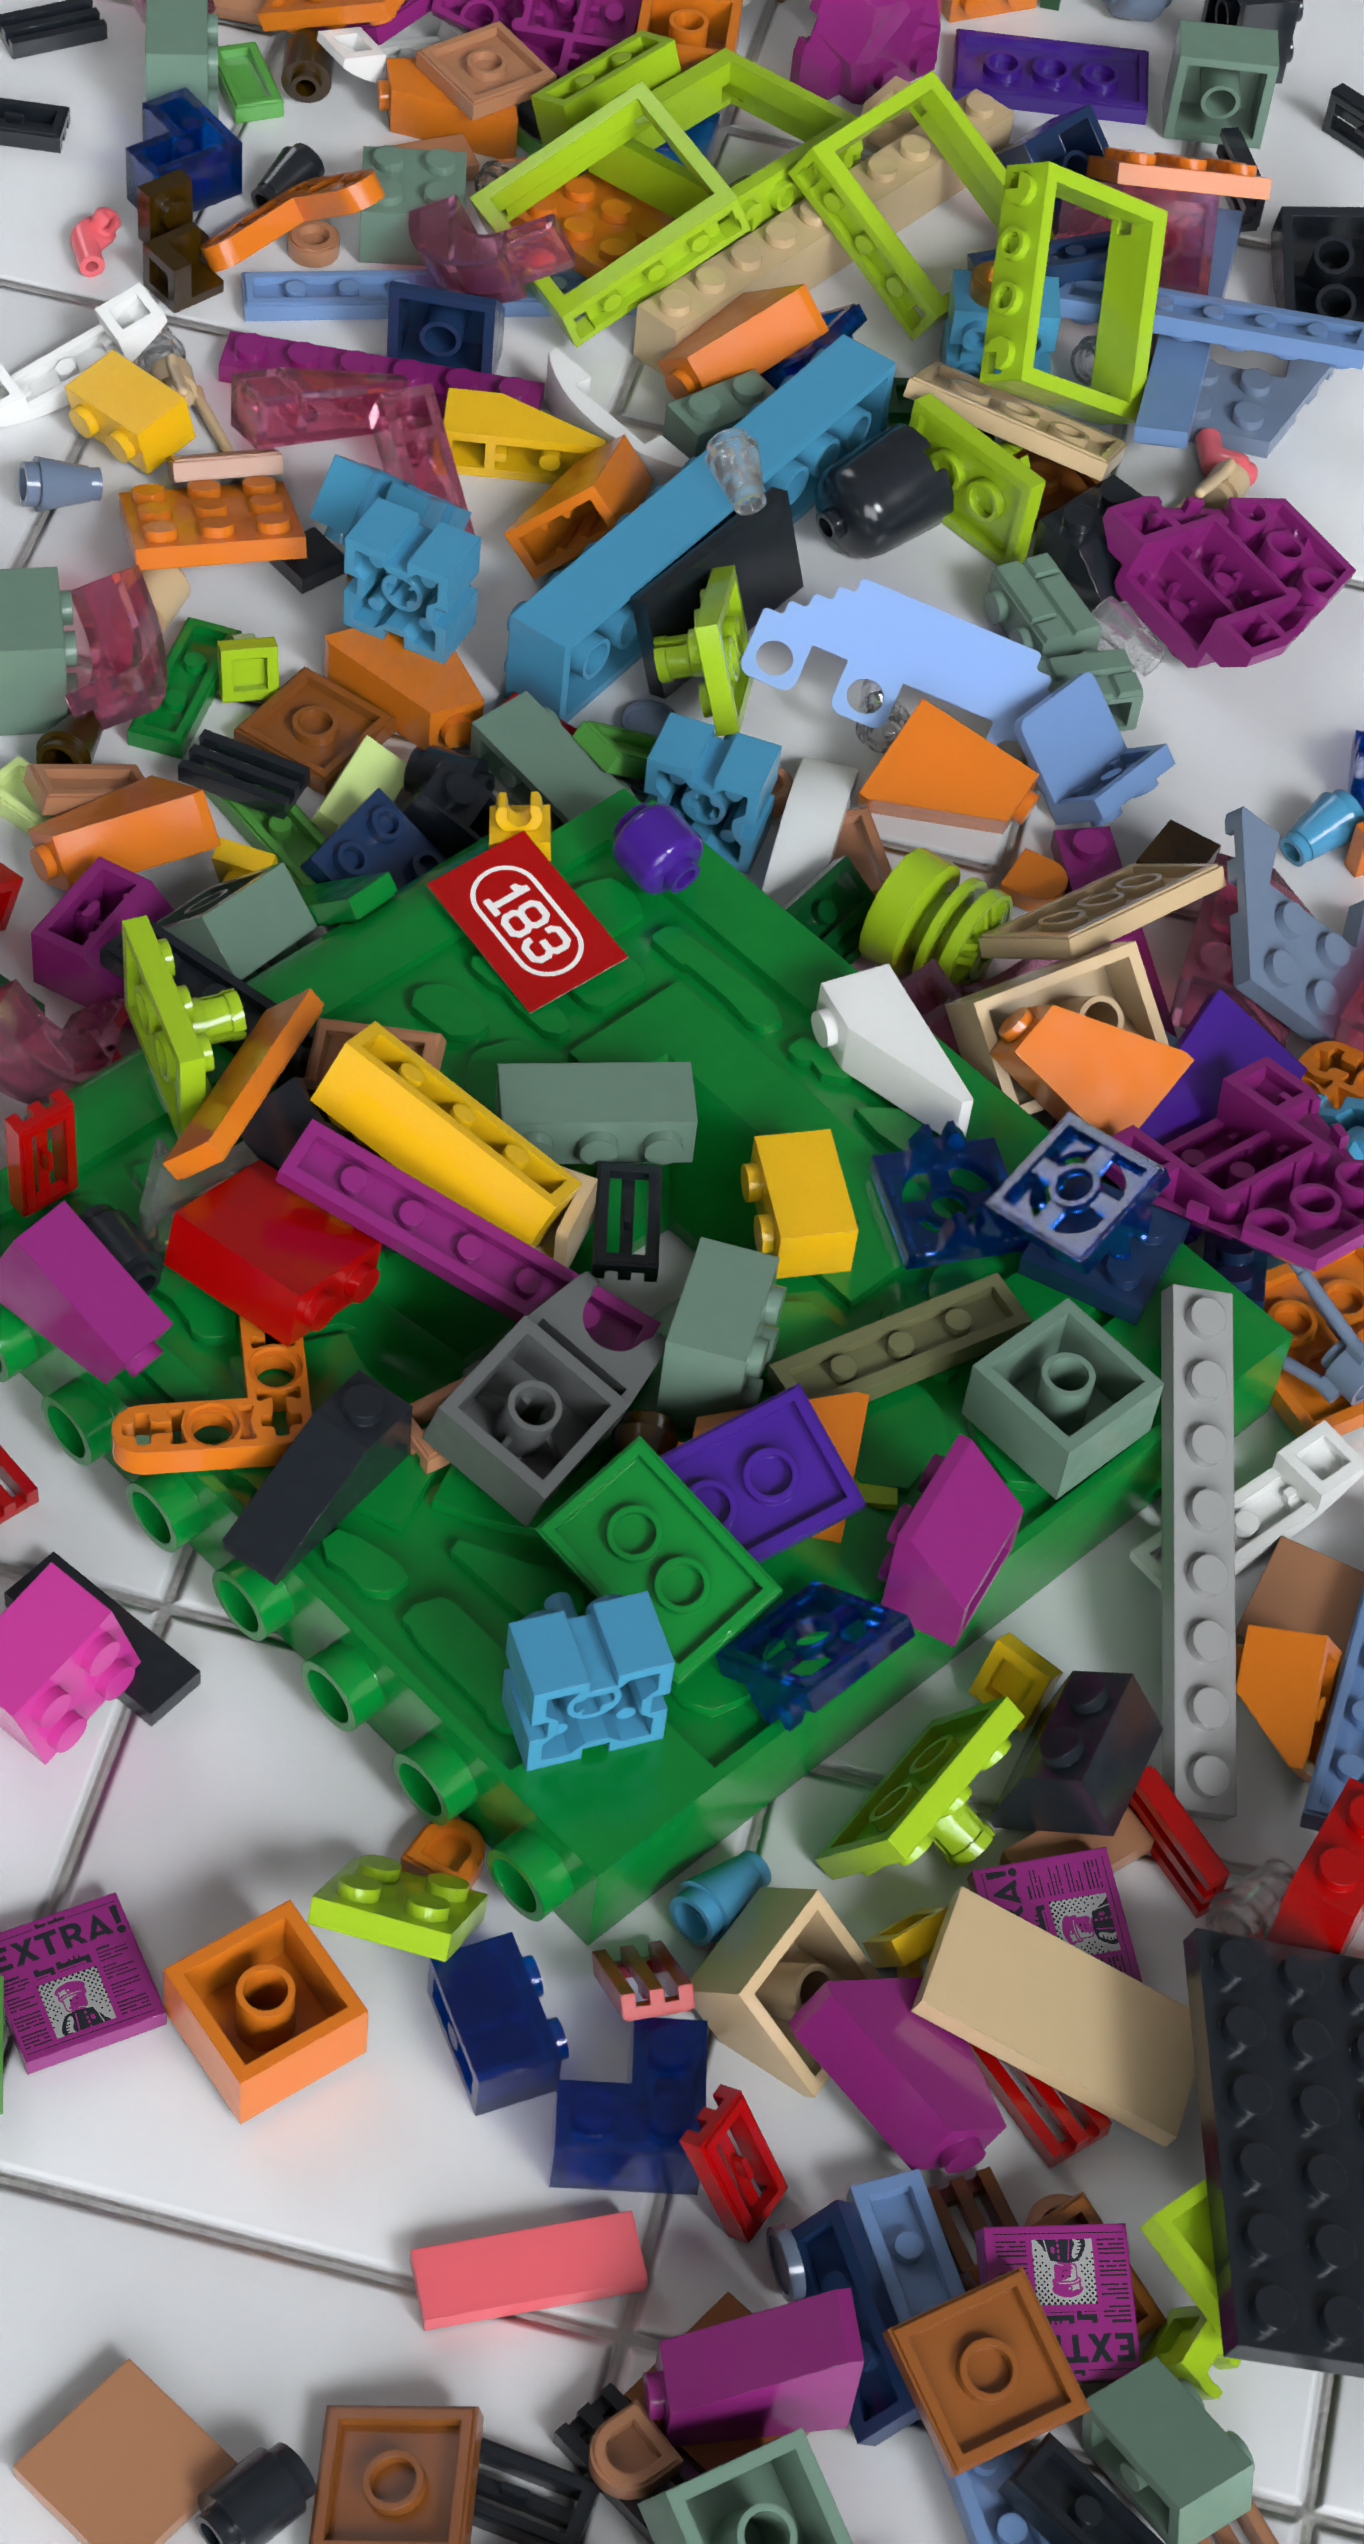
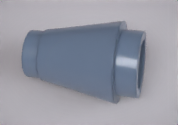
M34 456L32 461H22L19 465L18 494L23 507H34L36 512L90 501H100L102 498L103 478L99 467H89L87 465Z

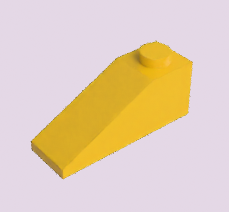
M448 388L442 429L440 472L554 484L580 458L606 444L607 440L503 393Z

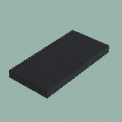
M771 487L631 597L651 695L666 699L691 678L674 679V681L666 683L660 682L654 661L653 648L655 646L653 641L656 636L688 634V629L694 628V610L701 607L700 590L706 589L712 568L735 565L748 631L757 625L763 609L775 610L804 586L787 490Z

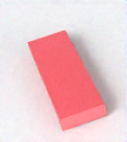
M632 2210L412 2249L410 2251V2265L424 2331L646 2291L648 2276Z

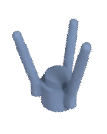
M1288 1263L1316 1303V1310L1339 1342L1327 1351L1320 1362L1326 1369L1324 1376L1288 1355L1282 1369L1314 1387L1328 1403L1334 1402L1340 1395L1352 1406L1363 1402L1364 1343L1352 1330L1311 1271Z

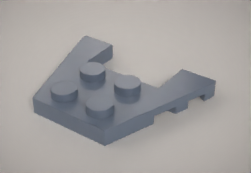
M1152 333L1148 371H1150L1159 334ZM1209 358L1188 442L1195 443V436L1202 429L1213 428L1220 432L1223 448L1247 455L1267 458L1295 423L1296 416L1305 404L1309 405L1317 395L1321 383L1324 380L1330 379L1335 368L1329 367L1326 363L1310 360H1288L1285 377L1270 375L1258 368L1246 370L1218 364Z
M1242 806L1226 814L1225 834L1234 835L1235 858L1227 861L1228 882L1237 888L1238 912L1230 915L1233 987L1312 1045L1324 1041H1334L1364 993V900L1349 906L1342 937L1306 912L1300 904L1293 902L1270 884L1280 833Z

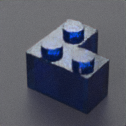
M187 87L142 103L143 141L125 148L127 199L136 209L138 186L179 168L192 178L193 212L242 194V142Z
M656 2017L634 2020L628 2051L627 2083L557 2080L552 2118L549 2187L680 2195L698 2194L700 2180L679 2140L687 2129L698 2133L702 2130L696 2117L702 2108L706 2107L708 2020Z

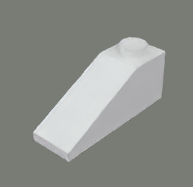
M889 963L821 983L817 1009L811 1016L812 1029L819 1045L823 1048L828 1047L841 1070L953 1144L964 1141L974 1099Z

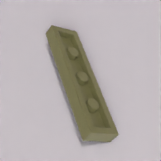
M997 1272L769 1364L766 1381L776 1395L799 1383L808 1399L860 1392L870 1394L869 1401H872L995 1350L1032 1323V1319Z

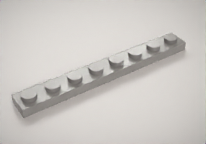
M1172 1284L1161 1292V1381L1164 1382L1161 1393L1162 1778L1190 1817L1226 1821L1237 1816L1233 1294Z

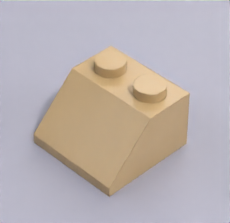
M760 1887L690 1980L693 1983L695 2009L722 2044L803 2096L815 2098L830 2076L795 2037L788 2021L826 1981L882 1978L818 1889Z

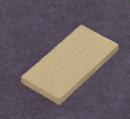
M937 360L931 362L910 377L903 394L904 397L914 401L931 393L976 428L1098 481H1102L1121 462L1127 448V444L1121 439L1030 400L979 383V378Z
M1130 864L983 933L978 938L982 958L1074 960L1225 887L1226 880L1223 866H1218V864Z
M961 1886L953 1894L948 1904L911 2012L1152 2141L1167 2147L1178 2136L1196 2074L1190 2008Z

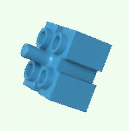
M953 269L948 299V319H945L940 346V362L980 379L988 308L977 304L969 294L972 270ZM1045 276L1033 367L1049 374L1051 371L1050 352L1055 351L1061 321L1059 277ZM994 368V374L1001 373V370Z
M335 454L309 517L327 525L324 536L345 545V537L378 497L418 512L423 526L434 529L441 521L464 530L472 512L415 487V485L383 470L363 463L360 464L352 459Z
M378 497L345 537L344 573L354 577L343 592V624L384 640L389 632L404 637V649L445 664L476 624L478 589L472 587L470 583L479 573L481 537L441 521L434 529L423 526L418 512Z
M670 712L647 758L644 792L649 793L645 803L654 800L658 804L665 803L676 809L701 836L703 842L739 872L749 875L771 826L775 795L770 793L777 781L782 746L738 732L737 734L725 735L722 739L716 737L715 725Z
M648 1591L627 1596L620 1594L602 1596L590 1603L586 1608V1615L582 1616L577 1615L571 1596L566 1592H558L545 1600V1610L533 1612L520 1621L508 1623L506 1657L510 1668L504 1670L501 1701L526 1772L580 1759L582 1757V1749L605 1743L608 1751H613L663 1739L668 1710L663 1695L670 1694L675 1662Z

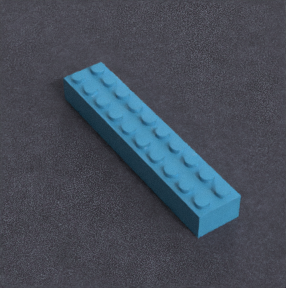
M843 334L826 349L818 350L810 363L797 374L787 376L778 390L765 401L755 403L746 417L733 428L723 430L716 438L714 444L701 455L690 458L683 466L681 472L665 485H658L651 492L648 499L631 514L626 513L621 516L614 528L598 542L589 543L579 558L562 572H555L548 579L545 586L528 601L519 602L510 613L507 621L509 639L508 653L504 663V671L506 672L504 699H507L513 692L521 694L527 691L542 707H549L558 718L568 723L642 658L631 597L771 487L788 491L793 524H795L815 506V487L822 472L839 458L886 430L896 362Z

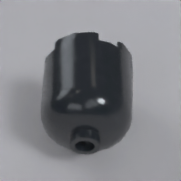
M899 423L880 432L830 464L822 472L815 487V506L817 511L815 520L822 536L851 556L869 559L885 554L940 525L943 518L954 510V493L946 469L943 467L935 471L930 459L924 453V450L931 447L928 440L913 427Z

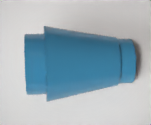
M1337 789L1332 793H1321L1287 834L1280 839L1279 846L1283 855L1293 865L1301 867L1306 862L1312 861L1351 842L1356 824L1364 821L1363 809L1358 801L1345 790Z
M744 1850L737 1856L680 1883L676 1889L675 1897L669 1905L671 1919L678 1931L687 1940L696 1945L704 1946L711 1941L719 1942L759 1888L767 1887L770 1884L771 1872L768 1865L755 1852Z

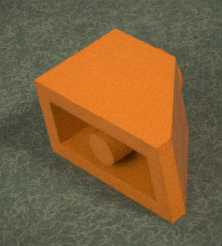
M1248 1624L1244 1644L1236 1645V1692L1287 1765L1304 1782L1310 1783L1336 1689L1342 1651L1327 1635Z

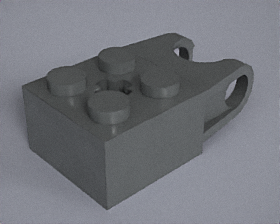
M584 1272L528 1316L524 1315L438 1407L422 1437L526 1528L611 1435L613 1429L617 1426L660 1361L665 1350L667 1338L660 1332L653 1338L645 1340L635 1348L626 1351L606 1349L589 1336L583 1322V1311L586 1302L600 1283L589 1272ZM521 1418L525 1419L526 1421L530 1422L531 1424H528V1423L524 1422Z

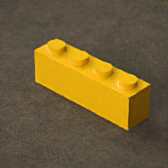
M376 1021L344 1044L310 1101L327 1113L333 1124L344 1131L354 1134L378 1153L382 1160L533 1248H536L545 1240L583 1184Z

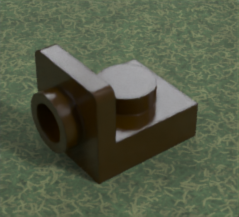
M180 168L137 187L138 238L143 243L193 222L192 178ZM201 229L202 245L209 239V236Z

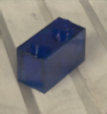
M509 1932L460 1947L446 1962L429 1958L427 1993L475 2116L557 2091L562 2061L569 2058L567 2039L559 2019L556 2016L547 2019L539 2000L544 1995L539 1968L532 1955L522 1957L513 1933Z

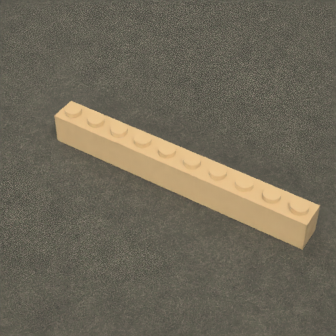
M977 88L956 101L994 153L1009 144L1014 111ZM920 125L849 170L895 233H898L966 188ZM804 198L637 306L633 356L664 376L657 361L742 293L805 284L809 291L852 263L853 260L807 198Z

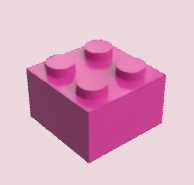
M52 1562L0 1616V1727L45 1765L57 1752L63 1753L78 1742L86 1729L87 1720L106 1700L116 1699L127 1689L134 1678L135 1668L141 1663L113 1612Z

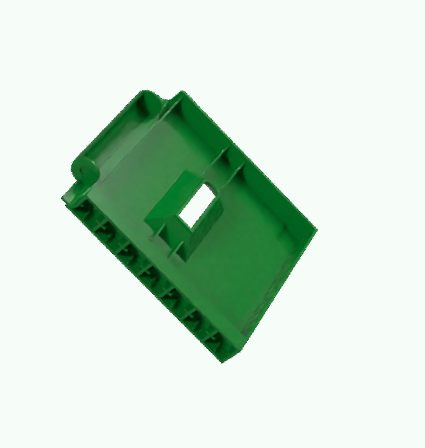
M625 788L551 832L550 863L628 958L532 1013L527 1011L426 885L489 850V835L401 887L394 893L395 896L361 919L342 923L245 982L276 1004L311 988L324 1003L323 1011L318 1018L372 1024L376 1021L381 1026L441 1033L447 1042L440 1072L493 1114H495L498 1064L691 1062L698 1119L692 1162L661 1165L660 1235L670 1229L695 1253L701 1237L757 1251L754 1238V1217L758 1214L755 1202H745L741 1187V1166L751 1161L754 1136L831 1129L859 1230L851 1271L776 1279V1285L787 1287L781 1315L776 1326L780 1330L771 1364L998 1272L1030 1316L1032 1323L1069 1298L1161 1380V1292L1172 1284L1233 1294L1234 1438L1269 1410L1293 1335L1184 1243L1137 1326L1017 1273L1021 1256L1073 1169L1110 1186L1117 1187L935 1035L934 1037L974 1099L964 1141L953 1144L841 1070L828 1047L823 1048L817 1042L812 1029L811 1016L817 1009L821 983L859 971L705 842H703V853L698 863L700 867L699 875L690 886L678 893L668 890L662 894L655 895L641 890L615 862L612 852L615 841L613 836L615 826L629 810L642 804ZM651 800L650 802H648V804H650V805L658 804V803H657L656 801H654V800ZM317 1020L312 1026L314 1029H316ZM218 1043L211 1045L214 1057V1070L206 1072L211 1089L214 1088L235 1057L233 1053ZM140 1046L64 1092L74 1102L78 1173L77 1189L30 1216L23 1217L10 1203L8 1166L0 1170V1258L18 1236L61 1202L65 1201L78 1217L89 1208L99 1204H109L115 1210L125 1211L165 1259L174 1212L250 1165L240 1148V1142L244 1139L240 1135L224 1161L184 1180H176L162 1163L178 1141V1137ZM275 1082L267 1096L276 1089H278L281 1085ZM49 1102L44 1104L43 1106L45 1108H48L50 1106ZM51 1128L47 1129L48 1150L52 1153ZM633 1163V1164L658 1165V1164H654V1163ZM558 1164L596 1178L597 1166ZM53 1170L50 1171V1184L56 1182ZM610 1178L607 1252L619 1253L622 1179ZM635 1180L632 1254L645 1246L647 1181ZM594 1220L569 1266L570 1270L579 1275L584 1272L591 1273ZM380 1252L376 1267L380 1271V1276L372 1293L363 1302H353L335 1314L322 1330L318 1332L312 1330L303 1336L312 1415L358 1370H361L410 1404L464 1378L463 1370L493 1350L517 1322L399 1253ZM164 1265L159 1285L148 1295L173 1323L157 1341V1344L164 1352L135 1378H132L124 1370L105 1385L0 1303V1382H6L16 1374L21 1373L45 1397L41 1402L43 1417L51 1434L64 1452L82 1466H89L103 1456L129 1482L126 1486V1498L129 1507L140 1527L157 1546L167 1552H175L186 1543H189L216 1570L212 1576L215 1594L228 1617L246 1636L256 1641H262L276 1631L305 1660L301 1666V1675L305 1687L316 1706L331 1723L343 1731L352 1732L366 1722L397 1753L392 1760L395 1777L406 1797L425 1818L434 1824L442 1826L458 1815L462 1820L469 1822L477 1828L484 1842L491 1848L486 1855L489 1873L501 1894L516 1911L535 1922L541 1921L551 1912H554L587 1946L1162 1495L1161 1396L1150 1431L1057 1500L961 1413L972 1366L991 1352L869 1401L854 1477L862 1484L898 1488L897 1510L875 1509L866 1506L865 1509L846 1518L841 1543L810 1537L759 1564L783 1589L782 1595L682 1686L677 1688L673 1683L671 1684L670 1694L663 1695L668 1708L663 1739L613 1751H608L605 1743L582 1749V1757L580 1759L526 1772L501 1701L504 1670L510 1668L506 1657L508 1623L520 1621L533 1612L545 1610V1600L558 1592H566L571 1596L578 1616L586 1615V1608L596 1600L535 1534V1528L613 1460L612 1433L527 1528L452 1463L426 1475L419 1465L420 1457L418 1454L411 1455L410 1453L275 1586L222 1548L223 1538L275 1466L141 1475L123 1470L115 1462L112 1454L111 1428L113 1420L128 1407L145 1404L245 1398L239 1341L240 1315ZM680 1297L651 1316L661 1322L654 1336L660 1332L667 1338ZM265 1332V1345L278 1344V1340ZM664 1354L625 1413L635 1410L656 1412ZM764 1366L760 1378L763 1380V1386L758 1404L776 1395L766 1381L769 1368L767 1366ZM282 1369L266 1370L257 1377L261 1383L272 1387L284 1386L294 1378L289 1372ZM286 1410L280 1412L273 1411V1427L276 1430V1435L284 1436L289 1434L286 1426ZM431 1420L419 1425L421 1430L427 1428ZM219 1426L203 1427L194 1434L198 1441L212 1445L222 1443L231 1436L226 1429ZM675 1427L674 1434L679 1438L680 1442L685 1443L692 1439L694 1431ZM173 1431V1444H181V1431ZM961 1434L973 1440L1023 1507L1024 1512L1012 1551L955 1647H952L881 1612L880 1606L886 1583L878 1580L877 1577L880 1567L893 1545L887 1541V1535L899 1509L904 1503L915 1507L923 1494L917 1491V1488L930 1459L935 1453L946 1457L958 1435ZM149 1435L135 1436L138 1445L151 1444Z

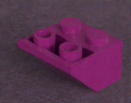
M99 856L31 932L34 982L134 1030L125 1008L124 980L100 965L99 950L122 931V920L147 915L148 919L155 923L174 911V909L152 881Z
M961 1434L958 1435L946 1457L935 1453L930 1459L917 1488V1491L923 1494L915 1507L904 1503L899 1509L887 1535V1541L893 1545L889 1549L877 1577L878 1580L886 1583L880 1606L881 1612L952 1647H955L1012 1551L1024 1512L1023 1507L973 1440Z

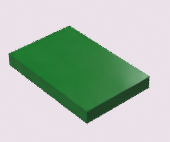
M638 1436L535 1528V1534L595 1599L609 1594L627 1596L648 1591L675 1662L672 1683L677 1688L682 1686L783 1593V1589L641 1436Z

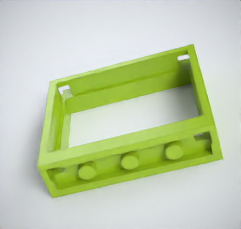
M727 48L718 51L652 90V93L683 131L695 126L726 106L733 104L804 141L800 146L731 187L732 191L739 198L751 230L732 243L753 232L756 228L806 198L788 172L813 146L859 118L857 115ZM653 125L588 169V172L675 219L710 197L687 167L654 150L666 143V141ZM862 139L838 154L848 170L860 163L861 151L863 150ZM814 168L812 171L820 180L822 176L817 171V169ZM725 216L724 218H722L721 220H719V221H718V225L721 224V223H722L723 221H725L726 219H728V217Z
M933 70L813 146L788 172L912 341L948 318L950 291L943 296L939 293L844 165L838 154L909 109L999 231L1006 168ZM814 168H816L822 176L820 180L812 171ZM1051 231L1050 240H1053L1056 236ZM917 305L925 315L923 318L915 309Z
M643 80L627 91L617 95L611 102L583 121L573 125L567 132L539 151L532 153L527 159L496 180L489 182L483 189L469 197L486 232L576 348L751 230L737 195ZM653 125L710 197L564 295L508 222ZM725 216L728 217V219H726L725 221H723L721 224L718 225V221H719V220H721V219L724 218ZM585 313L584 317L575 322V318Z
M1050 161L1007 165L979 383L1098 425L1136 423L1146 386L1168 211ZM1055 197L1112 220L1090 388L1033 368ZM994 368L1001 370V373L994 374Z

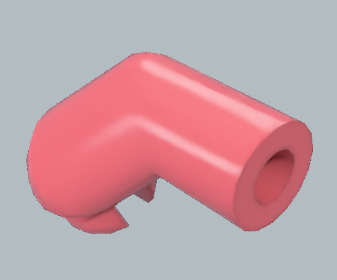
M108 207L97 208L93 216L83 219L74 227L70 236L71 246L79 270L86 277H95L103 272L105 262L101 251L114 241L116 231L121 225L118 214Z
M1206 428L1198 432L1195 436V444L1201 471L1205 477L1217 463L1230 458L1246 470L1250 477V487L1255 483L1258 469L1253 462H1250L1247 455L1223 448L1220 432L1216 429Z

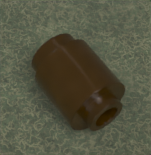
M312 28L297 31L287 41L283 59L282 87L287 95L303 103H314L322 100L328 95L332 85L334 58L316 40L319 30Z

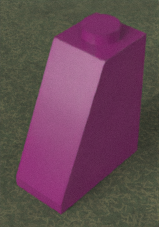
M65 1201L61 1202L18 1236L0 1258V1303L105 1385L124 1370L132 1378H135L164 1352L157 1344V1341L173 1323Z
M923 1977L826 1981L788 2021L795 2037L911 2170L944 2168L947 2173L952 2174L970 2169L981 2162L986 2155L984 2149L1007 2126L968 2042L911 2012Z
M851 2288L835 2289L659 2341L655 2370L643 2373V2394L648 2419L661 2420L662 2433L673 2447L785 2435L800 2428H803L804 2432L848 2428L864 2365L863 2350Z

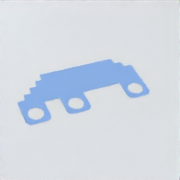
M866 578L861 580L857 591L840 587L832 599L816 594L813 595L808 606L791 601L783 613L769 608L763 609L741 659V668L749 677L775 688L788 690L796 684L813 645L848 660L831 700L834 711L839 715L870 728L882 727L889 718L902 684H905L993 721L986 740L996 746L1007 740L1018 742L1014 733L1015 721L1051 694L1048 690L1052 681L1051 677L1037 669L1041 658L1040 652ZM779 641L787 645L791 650L793 663L784 674L770 675L762 671L758 666L756 654L759 647L765 642ZM859 679H869L880 686L883 692V703L877 711L863 714L855 711L849 705L847 690L853 682Z

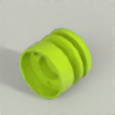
M916 848L901 860L880 888L866 916L860 934L859 951L863 958L877 966L889 963L895 975H903L912 969L911 980L914 987L921 991L931 990L935 999L947 1004L965 997L980 981L994 958H982L978 938L983 933L1011 920L1013 901L1010 895L1000 889L991 888L988 890L986 882L978 877H970L959 885L961 874L957 865L926 848Z

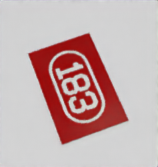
M524 830L426 884L529 1013L536 1011L628 958Z

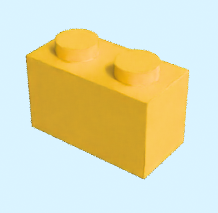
M113 349L64 386L71 407L69 418L76 430L85 438L90 439L93 437L107 446L114 457L120 462H130L147 475L196 438L185 397Z
M831 1129L754 1136L751 1161L741 1166V1187L745 1202H755L758 1214L754 1217V1238L757 1251L780 1257L776 1279L851 1271L859 1230Z

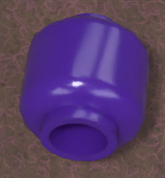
M639 804L629 810L615 826L613 831L615 838L612 847L613 858L644 892L655 895L671 890L673 893H678L690 886L699 875L700 867L698 863L703 853V840L676 809L668 804Z

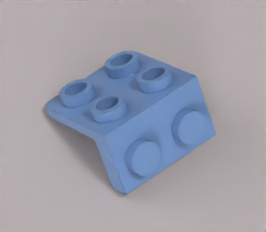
M1090 672L1076 674L1019 717L1014 724V733L1030 768L1039 773L1037 783L1057 825L1090 822L1092 827H1097L1115 820L1123 813L1122 805L1131 798L1140 797L1155 789L1159 784L1157 778L1176 764L1167 743L1127 749L1098 682Z

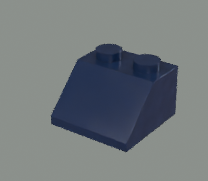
M1091 104L1048 120L994 154L1006 169L1007 165L1050 161L1086 176L1089 155L1104 157L1105 147H1109ZM1086 176L1097 182H1100L1116 190L1131 195L1127 185L1115 184L1108 181ZM1055 197L1051 231L1058 239L1066 238L1101 215Z
M391 281L389 286L387 357L412 359L423 363L453 368H466L471 371L495 375L503 350L505 307L498 299Z

